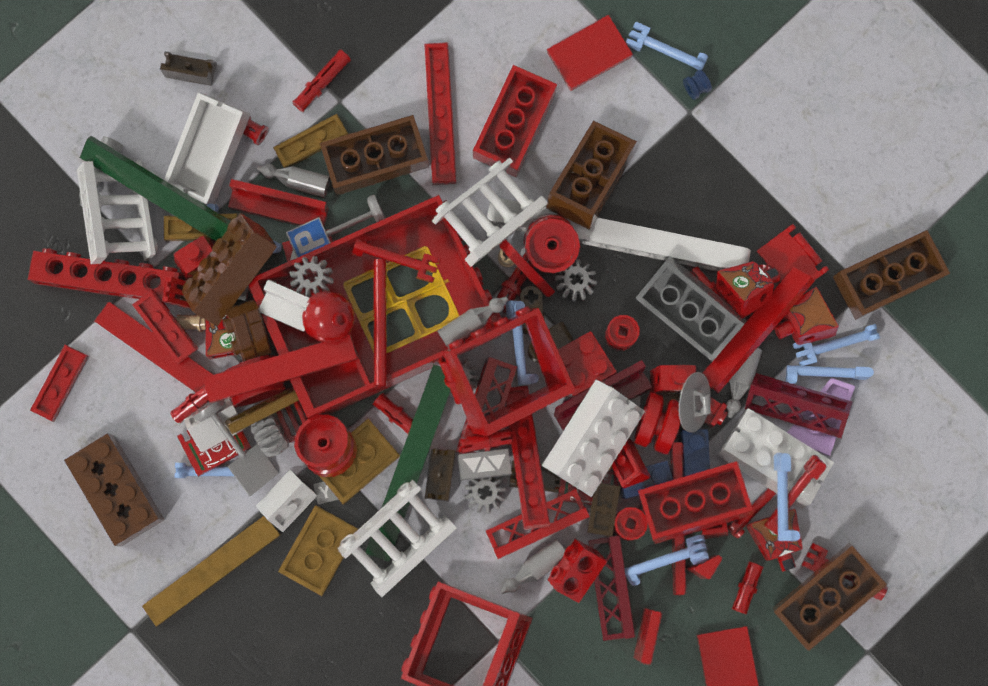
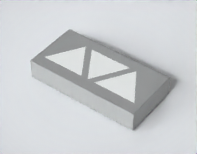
M508 449L458 455L461 481L512 474Z

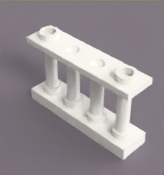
M511 158L507 159L504 163H501L500 160L489 168L490 173L452 203L449 204L446 201L436 209L438 214L432 220L433 223L436 225L443 218H446L470 247L468 250L471 253L465 258V261L471 267L497 247L504 239H507L537 215L548 204L543 196L536 201L532 198L529 200L505 170L513 162ZM496 177L500 179L521 204L522 212L518 215L515 212L512 213L488 185ZM481 191L505 219L503 222L506 225L501 229L498 226L495 227L470 197ZM461 204L467 208L487 232L486 236L488 239L483 243L480 239L476 240L453 212Z
M136 160V163L142 166L141 160ZM93 161L82 162L77 169L91 264H101L109 253L143 251L144 261H149L156 255L158 245L157 240L153 238L147 199L133 191V195L101 196L100 193H97L96 184L98 182H113L117 180L104 172L94 170ZM102 205H136L137 218L104 219V217H101L100 208ZM139 228L141 241L108 243V241L104 240L103 232L105 229Z
M414 480L410 483H404L398 489L396 496L353 535H347L341 541V546L338 548L345 559L352 553L374 576L371 585L381 597L457 529L445 515L442 518H437L416 495L421 488ZM408 501L430 524V529L423 535H418L397 512ZM388 519H391L411 541V546L405 552H399L379 530ZM370 536L393 559L392 564L386 569L381 570L360 547Z

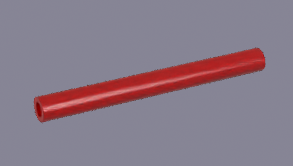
M384 259L374 260V386L378 387L387 386L386 260Z

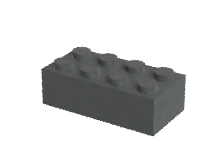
M672 257L665 261L636 297L639 302L711 361L718 356L747 320L745 317L741 318L730 304Z

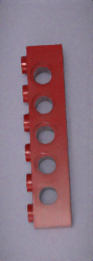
M43 248L42 252L33 251L28 280L38 285L139 300L152 290L150 283L154 278H160L161 280L160 285L154 288V290L162 299L166 277H174L184 280V277L178 272V269L164 266L163 270L153 269V265L146 263L132 266L129 265L130 262L115 259L114 263L104 260L101 264H91L90 259L81 258L80 254L67 252L65 256L57 254L55 250ZM63 263V270L59 274H55L54 269L56 265ZM83 267H87V274L84 277L79 278V270ZM106 271H112L111 278L108 281H103V274ZM131 274H136V281L131 285H127V277ZM171 284V287L182 290L181 286ZM170 293L169 297L180 299L181 295Z

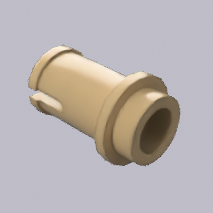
M501 249L498 254L500 265L503 267L513 266L514 263L509 258L505 259L504 255L506 254Z
M177 314L176 319L184 330H198V332L206 330V320L198 315Z

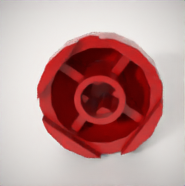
M330 291L318 292L310 297L307 301L309 304L306 307V311L303 310L302 313L303 327L307 334L318 341L327 343L341 341L348 336L355 322L354 308L350 301L343 295Z

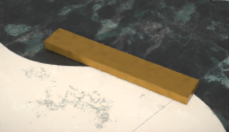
M263 516L142 605L143 609L155 626H159L281 536L280 533Z

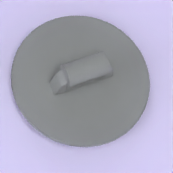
M695 372L687 378L680 394L679 418L682 427L687 432L699 430L705 422L707 414L711 413L709 382L706 376L700 372Z

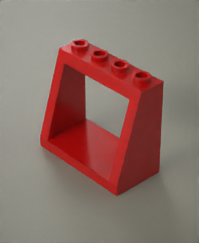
M529 306L523 307L515 311V317L509 320L507 316L493 322L494 327L488 330L485 327L471 333L472 338L463 341L462 338L448 344L449 349L443 351L473 434L489 436L576 391L539 308L530 309ZM526 323L546 386L484 416L457 356Z
M437 582V585L430 592L429 600L431 601L428 609L421 615L420 630L412 639L410 656L405 659L401 671L403 674L401 679L417 686H453L425 675L423 671L450 600L455 598L507 618L483 686H508L533 618L450 585Z

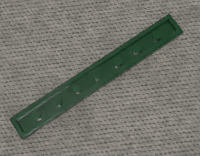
M90 136L87 138L79 158L86 162L93 161L95 168L213 240L217 241L226 233L231 222L229 219L95 137Z
M433 364L382 507L398 494V489L404 483H410L414 480L417 484L451 392L450 388L445 385L444 373L438 365ZM409 501L397 511L403 519H405L410 506ZM388 519L379 530L395 546L400 529L391 519ZM371 537L365 553L389 562L391 557Z

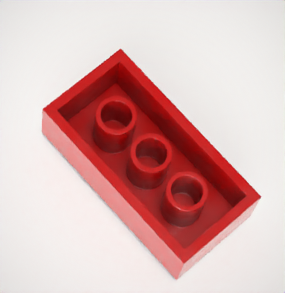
M513 65L472 150L473 159L492 167L499 160L501 163H504L507 159L511 158L513 162L505 171L507 174L517 178L556 95L557 84Z
M737 461L638 491L655 544L753 515V508Z

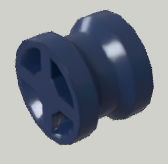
M702 70L696 71L692 77L683 79V85L693 100L698 99L703 92L708 93L712 90L711 83Z

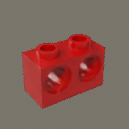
M575 538L572 544L566 548L564 556L558 565L551 570L547 580L557 592L579 603L607 561L597 550Z

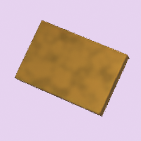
M369 418L351 432L357 444V453L352 466L344 473L335 477L319 476L343 505L400 457L398 452Z
M315 505L278 572L323 596L344 558L338 550L341 546V541L347 535H353L358 528Z

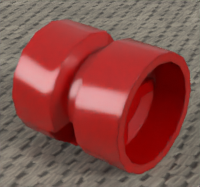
M628 315L614 317L605 331L607 345L615 351L630 349L639 336L640 328L638 323Z
M624 508L616 514L614 532L623 540L639 539L647 530V518L638 508Z

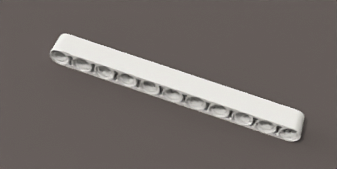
M500 198L512 213L515 212L518 215L522 212L521 204L518 201ZM490 203L487 218L494 226L503 227L506 225L503 222L505 219ZM544 207L537 215H535L517 231L525 232L530 222H532L538 216L546 214H558ZM597 218L590 230L568 220L576 230L580 244L664 261L672 257L679 264L699 266L700 268L714 271L745 264L750 259L751 250L745 247Z

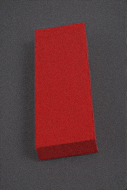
M506 239L499 244V247L546 297H550L555 292Z
M154 289L132 304L177 364L199 349Z
M64 345L30 411L54 422L89 356Z

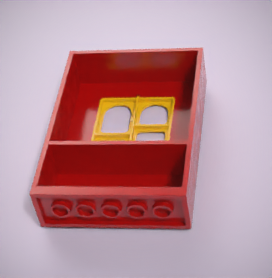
M440 195L257 275L248 285L258 307H260L266 295L264 287L268 280L296 292L298 287L291 286V282L295 278L290 276V272H298L294 264L297 262L301 266L304 265L303 257H306L309 263H311L312 257L317 256L318 263L325 260L327 262L326 268H331L333 271L331 275L327 276L333 279V284H325L329 291L343 295L354 308L355 322L349 334L352 337L358 359L290 380L308 419L317 415H330L432 369L433 364L439 365L438 360L441 357L446 362L443 351L449 348L437 331L471 308L489 306L492 296L488 289L483 290L481 286L483 285V277L479 268H473V266L471 267L465 261V258L471 253L468 250V245H462V237L446 218H443L436 225L432 221L438 214L436 209L447 201L442 202ZM356 239L415 259L422 260L424 253L441 259L439 264L429 262V265L438 268L437 273L432 275L435 278L434 282H429L425 287L403 297L396 296L387 276L389 270L400 266V264L386 260V315L398 309H404L415 333L413 336L387 347V386L382 387L374 386V340L368 329V324L374 321V310L362 313L351 291L353 286L374 278V260L381 258L363 253L362 257L353 255L352 252ZM310 273L308 274V280L312 283L316 281L314 277L318 276ZM427 296H441L449 305V314L440 324L431 328H425L416 311L415 303ZM493 312L484 326L486 330L494 327V321L501 319L499 313ZM261 313L279 355L322 343V341L309 336L306 330L301 331ZM499 335V336H497V337H495V338H493V339H491V340H489V341H487V342H485V343H483V344H481V345H479V346H477V347H475V348H473V349H471V350H474V349H476V348H478V347H480V346H482V345H485V344H487V343H489V342H491V341H493V340H496V339L500 338L501 335Z

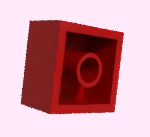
M591 331L558 349L576 390L567 395L569 399L590 389L595 380L602 382L617 374V371Z

